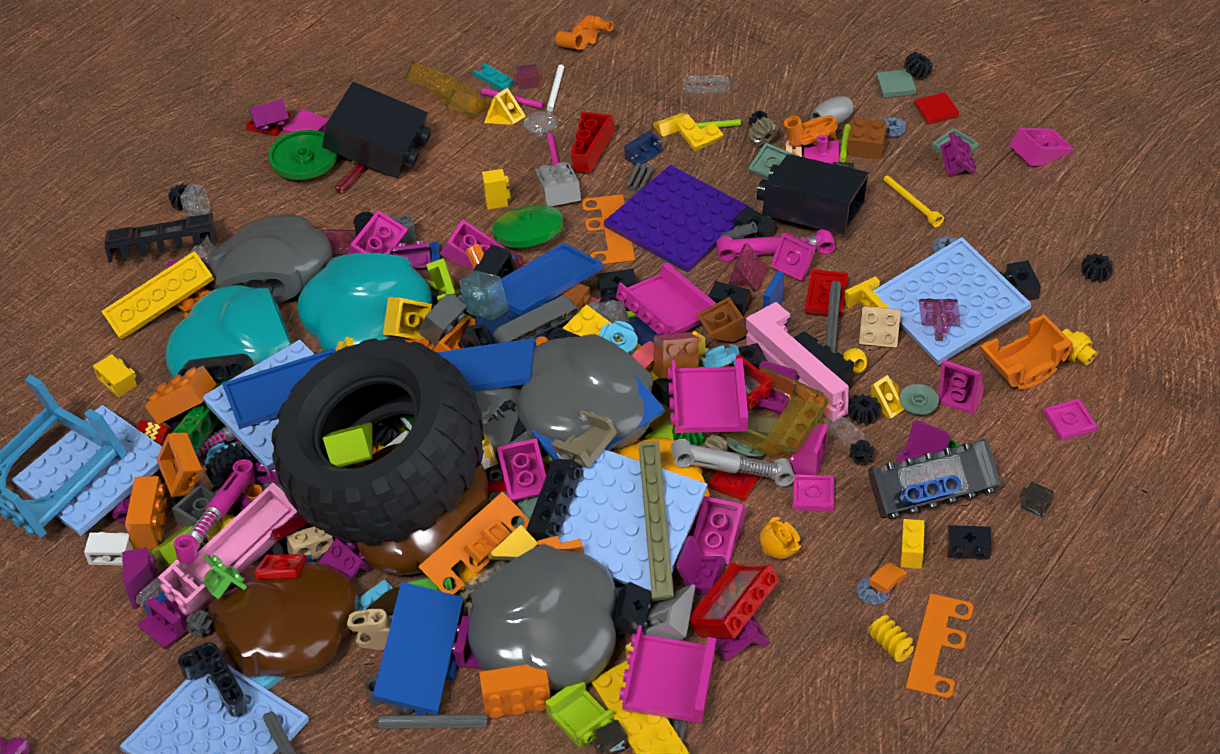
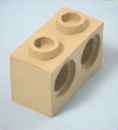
M316 527L304 529L286 536L289 554L311 555L313 560L323 557L333 543L331 535Z

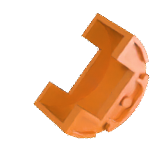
M1043 314L1028 322L1026 336L1018 338L999 349V340L995 338L985 342L980 346L982 355L1012 387L1016 386L1019 389H1027L1042 383L1058 370L1056 366L1061 360L1065 362L1073 342Z

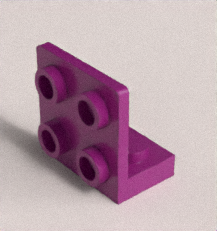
M754 615L735 639L716 638V646L726 661L732 659L751 643H757L763 648L770 643Z

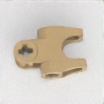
M382 609L356 611L349 615L347 626L352 631H358L355 642L359 647L384 650L393 615H386ZM357 618H364V623L353 624ZM369 635L371 637L369 641L362 642L365 636Z

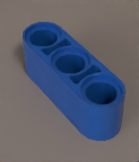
M947 475L912 484L901 491L900 500L904 505L912 506L947 497L960 490L961 480L956 475ZM946 481H950L953 484V490L947 488ZM927 486H931L934 489V495L927 492ZM908 491H912L915 494V500H911L908 497Z

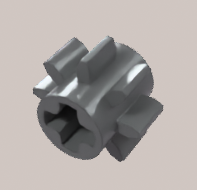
M202 610L196 611L195 614L190 613L186 619L188 632L196 637H201L204 633L209 634L213 627L210 615Z

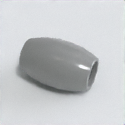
M846 96L830 98L819 104L812 111L811 120L831 115L836 118L838 125L851 115L854 109L853 103Z

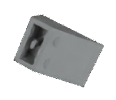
M560 162L554 166L544 165L535 169L546 205L555 206L581 201L579 181L569 163Z
M692 584L674 591V599L658 600L647 611V624L641 631V634L674 640L686 638L695 585Z

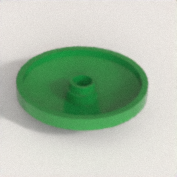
M298 130L288 133L274 142L269 150V162L273 171L278 175L293 180H304L327 172L335 164L338 154L322 148L324 132Z
M548 205L518 207L504 213L494 222L492 227L493 236L499 244L507 247L523 248L535 246L555 237L563 228V218L558 209Z

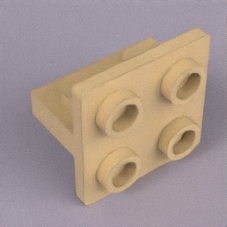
M864 306L862 309L859 343L897 347L901 310Z

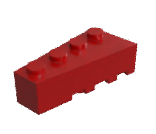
M581 111V120L578 123L579 128L576 131V140L573 144L571 158L574 171L590 173L615 133L613 116L610 114Z

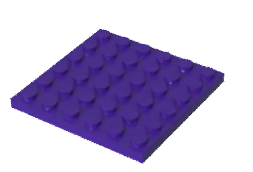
M669 165L604 220V227L688 273L716 248V242L721 238V233L734 229V218L746 207H751Z

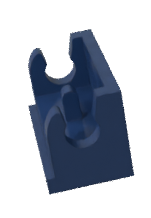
M649 130L624 146L625 159L634 166L637 163L643 165L663 152V148L657 145L661 140Z

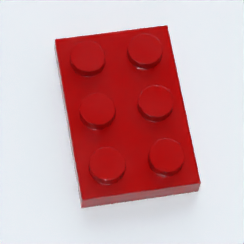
M811 269L804 313L828 315L831 282L835 281L841 283L838 317H842L848 273Z

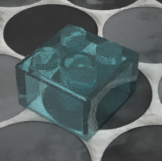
M474 271L459 280L468 314L495 320L509 311L500 276Z

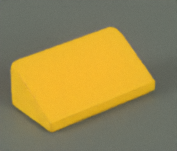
M680 113L654 122L653 126L661 136H667L678 132L676 128L677 123L689 119L690 115Z

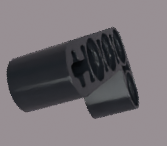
M243 353L192 359L185 363L178 372V375H185L193 367L197 369L204 366L214 381L228 380L252 368L254 364L250 356Z
M206 642L183 653L179 657L178 663L185 679L194 680L207 674L228 713L233 717H240L246 713L248 707L243 691L215 643Z

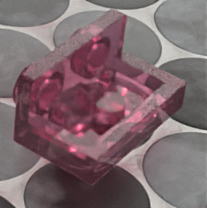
M321 230L330 241L333 255H347L350 245L357 237L356 230Z

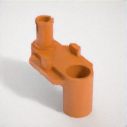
M587 15L574 27L573 32L559 31L555 38L556 45L563 48L584 50L589 44L596 42L597 34L600 30H613V22L604 21L598 16Z
M790 116L784 121L788 141L791 146L807 145L812 142L814 145H817V137L819 135L827 136L828 141H832V138L834 141L838 140L835 132L838 126L834 116L817 117L805 123H801V119L798 116Z

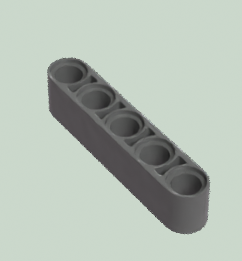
M563 295L498 327L493 336L499 343L532 339L572 319L579 309L567 295Z

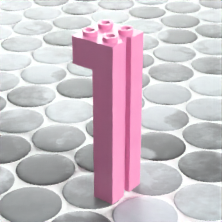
M775 302L747 317V345L758 343L766 361L795 369L797 371L795 389L832 422L848 414L849 386L787 333V327L784 324L787 323V318L790 317L789 312Z
M272 483L198 552V558L194 562L182 566L176 560L158 577L162 583L160 588L172 603L176 602L179 605L178 608L186 616L190 613L195 614L198 610L204 611L216 598L203 583L205 574L212 569L203 558L204 554L206 553L210 557L214 554L227 567L230 565L241 572L251 567L277 542L270 536L272 529L300 517L301 514L288 501L285 493Z

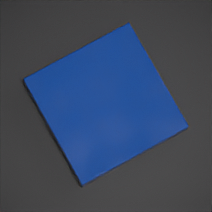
M777 271L763 295V309L775 302L779 305L782 302L784 272Z

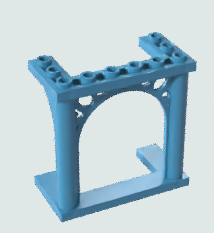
M29 375L25 382L44 409L0 450V491H2L0 494V515L7 521L11 519L18 528L23 527L30 536L34 534L42 538L47 533L43 527L116 456L123 459L128 453L101 414L89 408L84 415L90 424L59 407L43 382ZM57 421L102 447L65 484L49 495L33 500H22L17 494L6 488L7 475L15 461Z

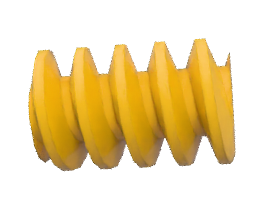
M883 615L871 624L868 634H871V637L879 645H882L883 649L888 651L889 655L894 657L896 662L904 661L913 652L914 647L911 646L913 639L911 637L906 638L907 633L905 631L901 632L900 626L894 627L895 621H889L890 617Z

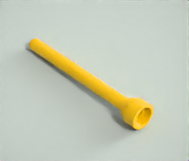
M884 177V182L926 215L928 222L936 228L943 223V215L928 209L891 177Z

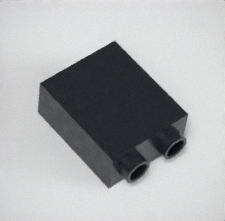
M352 82L326 123L322 148L398 179L404 167L414 168L420 150L415 149L416 146L419 145L425 148L432 132L431 128L425 126L428 112Z
M787 154L780 165L773 164L771 166L768 180L762 179L757 190V200L764 201L762 212L764 216L845 235L865 203L869 172Z

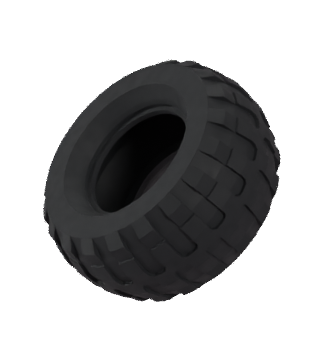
M389 337L385 340H377L376 338L364 340L359 344L341 348L323 361L318 362L291 389L289 397L278 411L277 418L279 421L272 431L271 442L274 446L272 458L278 481L284 489L285 496L292 506L309 524L347 543L361 542L367 546L382 545L383 540L390 539L395 543L410 538L409 533L420 528L424 532L436 524L435 519L445 511L450 513L459 504L458 498L462 493L470 489L476 478L474 470L481 465L484 453L482 449L484 431L481 410L477 404L474 391L454 364L425 345L416 341L409 343L403 338ZM398 414L415 415L408 435L395 449L376 462L356 469L339 467L330 462L323 437L331 432L370 422L373 426L386 418Z

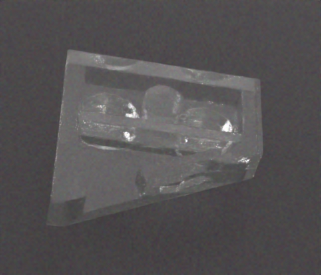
M501 560L491 564L464 583L468 591L481 586L493 574L507 565L506 561Z

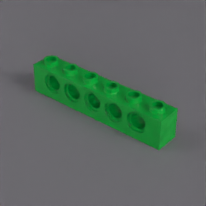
M231 379L215 381L216 386L212 390ZM202 402L191 409L172 433H187L196 453L221 420Z

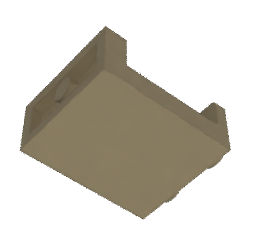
M581 410L579 412L580 416L593 426L576 439L575 435L569 437L565 442L555 439L551 445L559 458L573 459L577 465L589 468L617 434V431L610 418L596 415L592 411Z

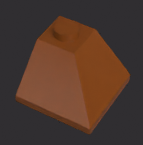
M730 297L696 314L713 339L735 342L748 333L746 322Z

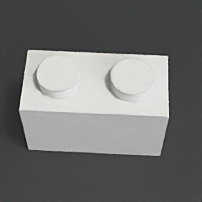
M99 532L89 533L84 553L89 565H123L122 552L133 550L134 548L128 533Z

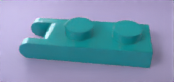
M485 63L481 65L483 70L480 72L475 69L472 71L474 77L499 91H503L506 88L509 89L515 85L514 79Z

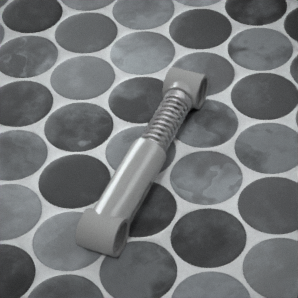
M678 439L671 444L675 465L681 468L693 465L729 473L740 471L741 473L756 474L757 476H766L775 480L776 484L781 487L789 486L795 480L790 461L785 458L769 463L768 461L740 457L737 453L691 445L686 439Z

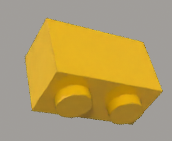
M503 169L482 172L487 210L508 207L507 199H511L510 191L506 189V186H509L508 175L504 176Z
M112 354L93 365L97 379L118 398L137 386L135 372L131 368L128 369L120 358L117 359Z
M903 519L900 567L922 569L924 520Z

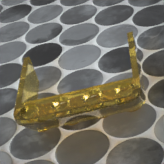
M412 61L404 76L406 80L430 89L429 92L437 97L438 95L440 96V100L446 103L445 106L447 108L458 111L467 118L477 116L490 108L492 101L456 77L416 61Z
M761 366L760 371L772 380L771 388L789 397L788 405L768 436L750 428L747 431L724 432V435L770 456L795 453L801 449L828 406L829 399L821 391Z

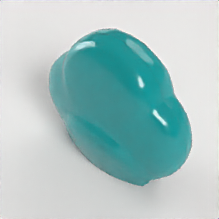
M354 253L332 258L325 268L310 279L300 293L297 310L303 327L310 335L317 338L318 344L324 352L336 348L338 341L344 342L346 337L353 338L354 345L368 339L385 340L387 339L386 337H390L383 335L388 297L433 304V295L427 281L412 268L407 258L383 253Z
M231 285L207 293L194 304L188 317L181 321L171 333L166 346L165 359L167 369L172 378H174L188 360L243 353L250 356L255 366L293 343L269 288Z

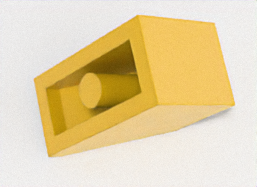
M520 525L487 557L492 560L513 561L518 556L533 549L538 543Z

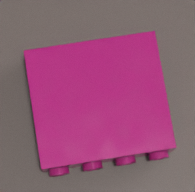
M669 263L662 265L660 274L628 288L619 283L616 298L658 335L682 333L702 324L696 314L716 304Z
M735 358L734 367L675 368V361H671V368H668V380H672V383H669V395H673V398L669 399L670 410H674V413H670L671 425H675V433L748 430V410L742 358Z
M639 625L637 634L633 633L631 646L634 649L628 653L627 664H630V667L624 671L623 682H626V685L620 689L619 700L623 701L622 710L702 724L715 654L716 638L708 637L706 645L641 634L642 626Z

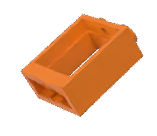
M187 433L168 434L156 460L171 497L186 496L194 489L202 472V467Z

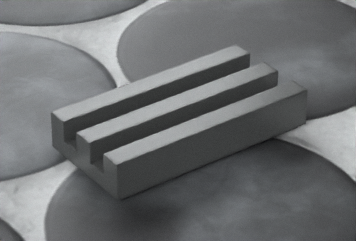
M637 163L626 184V189L639 192L647 185L654 171V166L650 165V167H647V164L641 166V163ZM647 172L646 175H645V177H644V179H643V181H642V183H641V185H640V187H638L639 183H640L641 180H642V177H643L644 173Z

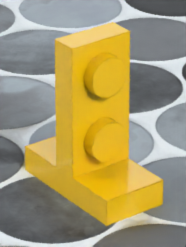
M876 276L845 290L844 304L848 308L861 302L867 307L889 309V306L873 292V290L880 286V280Z

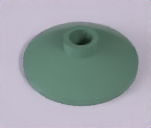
M913 384L901 391L900 404L910 413L928 414L937 408L939 396L934 389L927 385Z
M736 436L726 438L728 446L736 451L740 457H758L764 453L761 446L748 439Z
M538 496L522 499L517 503L518 508L528 518H531ZM520 516L513 517L514 524L524 521Z

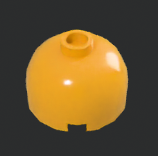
M773 517L761 529L759 539L762 550L766 555L779 560L789 558L801 548V545L798 544L801 540L800 536L787 521L782 523L779 521L781 518Z

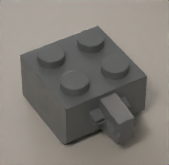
M446 294L425 316L418 333L436 347L438 342L464 318V310L469 301L462 295L455 297L453 294Z
M197 485L172 508L177 523L182 527H194L199 518L205 513V507L219 489L213 492L203 485ZM232 507L226 514L234 515Z

